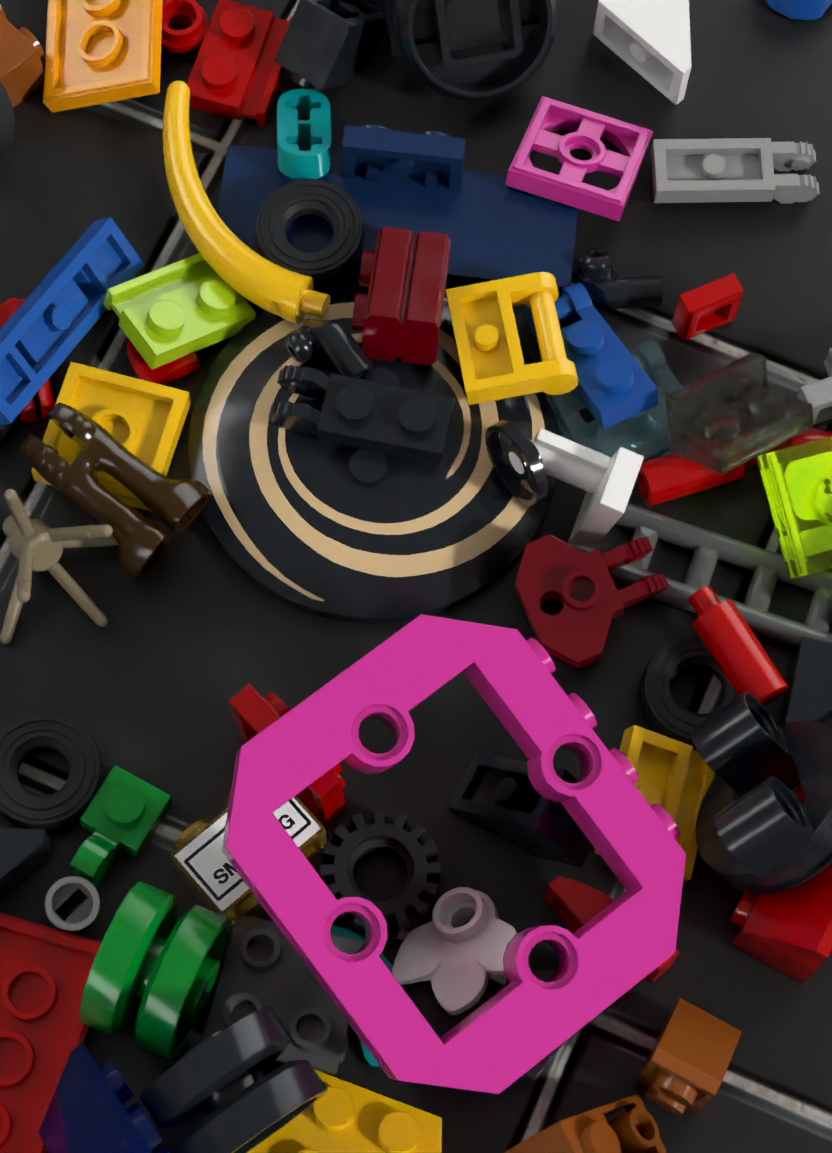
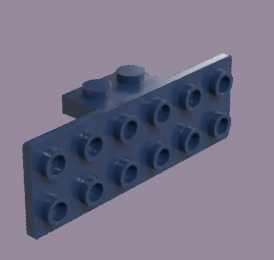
M375 124L363 127L345 125L342 156L331 155L329 172L317 180L327 181L342 188L352 197L361 212L364 222V244L361 255L352 270H360L363 250L375 251L378 230H381L384 226L408 229L412 231L413 235H417L420 231L448 234L449 239L452 240L447 280L482 283L529 273L548 272L554 275L559 293H561L563 288L571 285L578 208L506 186L507 175L463 170L466 138L450 137L438 131H427L422 134L393 131L387 127ZM229 145L226 152L217 214L226 226L256 253L258 251L255 240V223L260 207L266 198L277 188L296 181L279 171L277 149ZM304 215L290 223L286 231V238L294 248L300 251L315 252L323 249L330 243L334 232L331 225L324 218L316 215Z

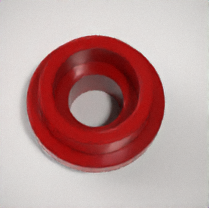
M164 0L162 5L161 47L173 53H187L199 48L209 26V19L205 10L195 0ZM180 25H183V26H187V27H188V28L183 29V30H174V29H173V28H175L176 26H180Z

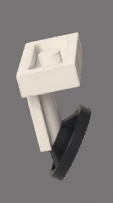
M501 420L488 427L485 434L487 451L495 471L510 493L523 504L531 506L547 496L548 482L546 474L586 491L568 544L588 552L593 551L624 514L644 456L620 447L613 457H609L540 428L534 439L529 440L518 427L506 420ZM499 433L506 436L512 442V444L505 448V451L501 449ZM512 470L520 479L526 480L534 493L530 492L520 483Z

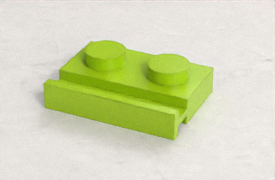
M200 253L107 289L103 302L108 311L113 309L119 317L118 325L151 370L236 335L247 323L256 317V312L246 299L230 287L211 268Z

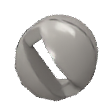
M68 876L56 881L46 894L44 907L49 921L55 927L64 931H78L87 927L96 918L100 907V899L96 888L88 880L78 876ZM79 888L88 898L70 913L69 917L63 921L55 911Z

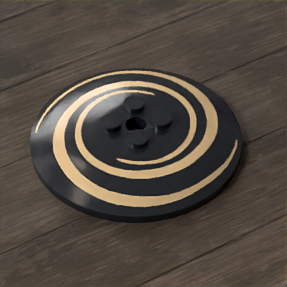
M359 279L337 281L326 286L313 288L314 291L330 295V306L323 319L306 314L304 320L316 319L339 322L347 328L362 349L363 332L352 331V317L356 293L368 295L369 288L360 287ZM446 291L436 362L431 366L403 363L401 358H396L394 362L370 359L374 368L363 378L364 380L455 397L442 464L317 440V435L297 432L292 429L287 430L286 428L274 425L268 417L271 405H274L276 401L283 400L292 403L308 404L321 412L324 402L321 399L306 397L301 394L296 395L295 393L283 390L277 381L280 370H283L285 365L317 369L330 377V373L342 374L330 358H319L314 355L308 362L300 363L291 357L285 346V338L288 333L298 329V324L287 321L266 310L247 323L220 352L205 376L194 405L188 443L191 478L203 482L212 490L209 501L201 511L210 533L227 557L256 585L298 609L321 617L355 623H397L414 620L421 614L434 615L444 612L470 600L499 580L523 556L526 544L535 539L546 518L553 499L557 479L546 474L548 482L547 496L534 505L523 504L510 493L495 471L487 451L485 434L488 427L501 420H506L518 427L529 440L534 439L540 428L559 435L554 404L551 396L544 392L474 405L467 404ZM521 345L524 364L535 363ZM499 433L501 449L505 451V448L512 444V442L506 436ZM512 470L520 483L530 492L534 493L526 480L520 479Z

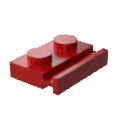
M218 0L187 81V85L190 88L189 107L241 120L243 116L257 120V125L266 127L286 68L276 63L274 59L292 17L287 21L275 18L274 12L229 0Z

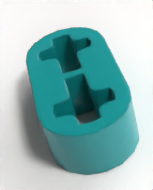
M302 88L285 92L279 97L277 102V165L279 171L294 180L323 177L329 172L331 166L332 138L329 100L322 93L312 89ZM298 118H308L309 120H298ZM299 148H309L310 151H301Z

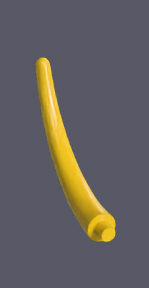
M173 81L167 88L164 105V164L172 200L191 241L211 268L230 287L258 307L295 324L302 322L306 314L323 319L330 306V295L314 291L312 277L293 272L265 259L244 244L217 214L203 188L193 157L189 129L190 88L184 81Z

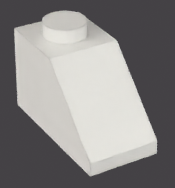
M599 0L593 35L675 105L680 103L684 99L692 67L689 0Z

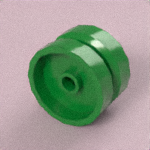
M139 881L121 903L99 947L83 991L79 1009L80 1022L107 1034L118 1035L128 1028L137 1016L135 1023L137 1046L167 1059H174L187 1041L214 987L231 932L232 919L196 904L187 910L176 923L177 903L175 895Z

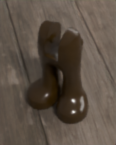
M59 402L46 415L68 438L75 440L84 449L69 464L58 455L59 453L53 447L29 433L23 441L20 450L26 460L49 484L85 509L101 525L107 524L112 527V535L118 543L120 567L124 574L134 582H138L163 557L170 546L171 536L155 522L145 518L97 479L96 472L104 471L124 485L176 534L186 529L199 515L209 501L212 490L196 479H171L160 474L132 454L96 421L75 408Z

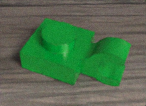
M114 765L80 818L82 828L93 834L80 846L70 863L71 867L76 869L73 873L74 876L88 880L97 889L121 849L139 858L172 806L171 795Z

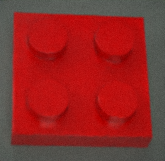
M250 684L246 685L229 700L240 735L246 742L290 711L286 704L273 692H270L263 698ZM340 763L297 795L327 828L347 811L343 793L346 783L339 775L343 770Z

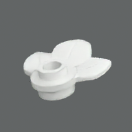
M469 887L451 889L438 899L433 909V921L423 924L408 933L398 950L392 968V975L401 985L431 980L432 989L437 1001L450 1015H458L470 1009L480 1000L487 988L490 974L506 975L503 968V955L508 942L517 934L512 925L499 919L496 906L485 893Z

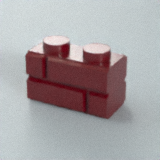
M383 226L381 230H378L375 251L363 250L359 286L368 287L369 291L368 295L356 293L352 331L363 332L362 350L369 359L394 362L396 358H401L403 363L431 366L436 362L452 240L449 239L448 234L420 231L417 235H413L412 231L408 229Z

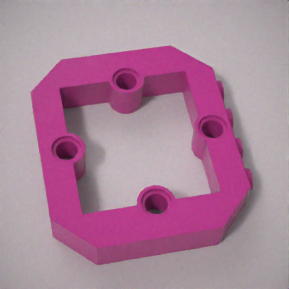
M421 614L242 745L236 753L222 852L390 1079L500 1094L675 954L686 860L685 851L676 841L680 836L679 828L672 817L659 804L654 803L651 806L648 804L634 785L639 778L632 764L618 749L612 748L608 750L593 730L597 726V721L590 708L577 694L570 693L567 696L551 674L556 668L548 652L534 638H529L526 641L518 629ZM463 672L528 758V778L533 788L543 798L554 802H561L627 891L573 934L569 930L556 925L531 927L515 934L508 942L503 955V968L509 984L439 1038L379 957L384 950L388 938L387 923L381 910L371 901L360 897H343L337 900L273 813L343 760L353 769L366 774L381 773L396 765L411 750L415 738L414 723L409 711ZM377 719L383 721L389 727L392 733V745L388 752L376 754L368 751L362 745L358 731L362 721ZM558 748L569 749L578 756L581 762V774L576 783L563 781L556 774L553 768V757ZM342 913L356 916L362 921L365 928L364 943L353 954L341 952L334 946L331 940L330 929L332 923ZM541 941L548 943L558 956L556 973L545 982L532 974L528 960L531 949Z

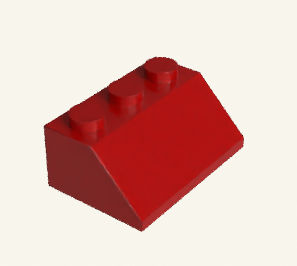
M799 785L795 795L804 802L805 795L802 786ZM832 863L813 879L796 888L764 895L743 893L730 918L731 922L740 926L731 945L803 984L829 957L832 950Z

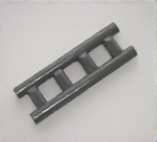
M630 503L627 504L624 514L617 521V526L634 531L631 541L648 537L653 551L636 563L626 564L610 571L609 573L616 587L623 589L636 583L637 580L651 574L657 575L647 571L656 543L658 540L694 552L684 582L665 577L669 587L649 598L697 614L688 599L698 590L709 586L717 560L753 571L744 603L715 595L720 602L732 600L754 634L797 648L803 636L832 643V633H829L832 622V571L801 561L804 575L796 577L790 557ZM778 580L814 592L804 624L768 612Z

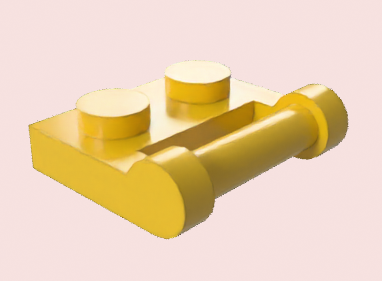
M535 272L446 289L449 313L468 405L537 392H544L549 395H562L574 390L578 386L579 381L574 362L567 359L555 307V301L558 299L559 292L554 275L548 272ZM523 304L531 308L542 362L527 365L524 364L513 312V306Z

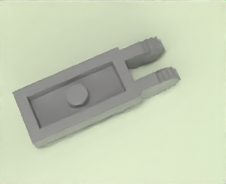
M771 138L653 139L651 166L654 203L772 202L773 199L781 204L806 203L809 200L812 201L820 194L819 182H817L816 176H811V174H774V169L778 172L809 169L816 162V152L813 150V144H808V142H771Z

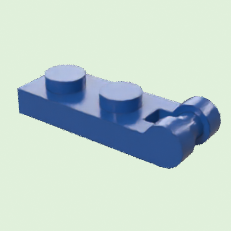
M577 282L563 288L561 296L555 301V307L559 323L568 319L573 321V324L562 328L561 333L567 359L574 362L579 382L574 391L601 428L604 430L659 406L657 387L593 306L584 285ZM524 305L525 320L530 331L537 339L531 308Z

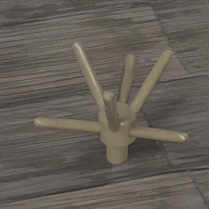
M7 489L4 492V498L12 515L5 519L2 529L5 535L10 538V551L19 559L17 577L0 633V641L3 644H9L12 641L24 602L29 601L31 596L32 571L41 572L48 570L97 626H106L108 623L107 617L58 561L62 556L63 548L118 546L117 541L112 535V527L103 524L50 528L41 520L29 519L16 491Z

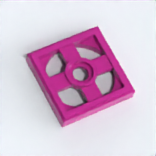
M542 96L509 167L505 185L620 221L650 146L653 131ZM561 130H578L564 136L552 133ZM601 137L615 145L622 154L606 150L605 145L600 140ZM573 149H584L591 154L592 158L589 160H578L571 156L570 151ZM534 150L558 158L562 164L559 174L534 167L529 156L531 151ZM596 170L621 178L619 185L611 190L583 183V179L586 173H592Z

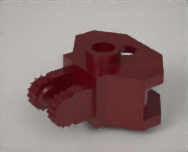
M551 534L526 544L515 582L516 593L537 641L549 655L577 670L601 660L612 620L623 616L626 607L652 597L669 587L664 573L643 577L637 580L636 583L617 591L609 573L626 564L636 563L652 552L653 549L648 537L630 541L602 554L599 548L585 553ZM555 600L562 604L563 609L556 615H548L541 610V607L545 602Z

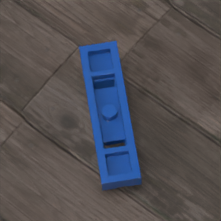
M111 217L95 220L1 327L0 425L13 422L107 310L103 305L107 289L132 280L145 265Z

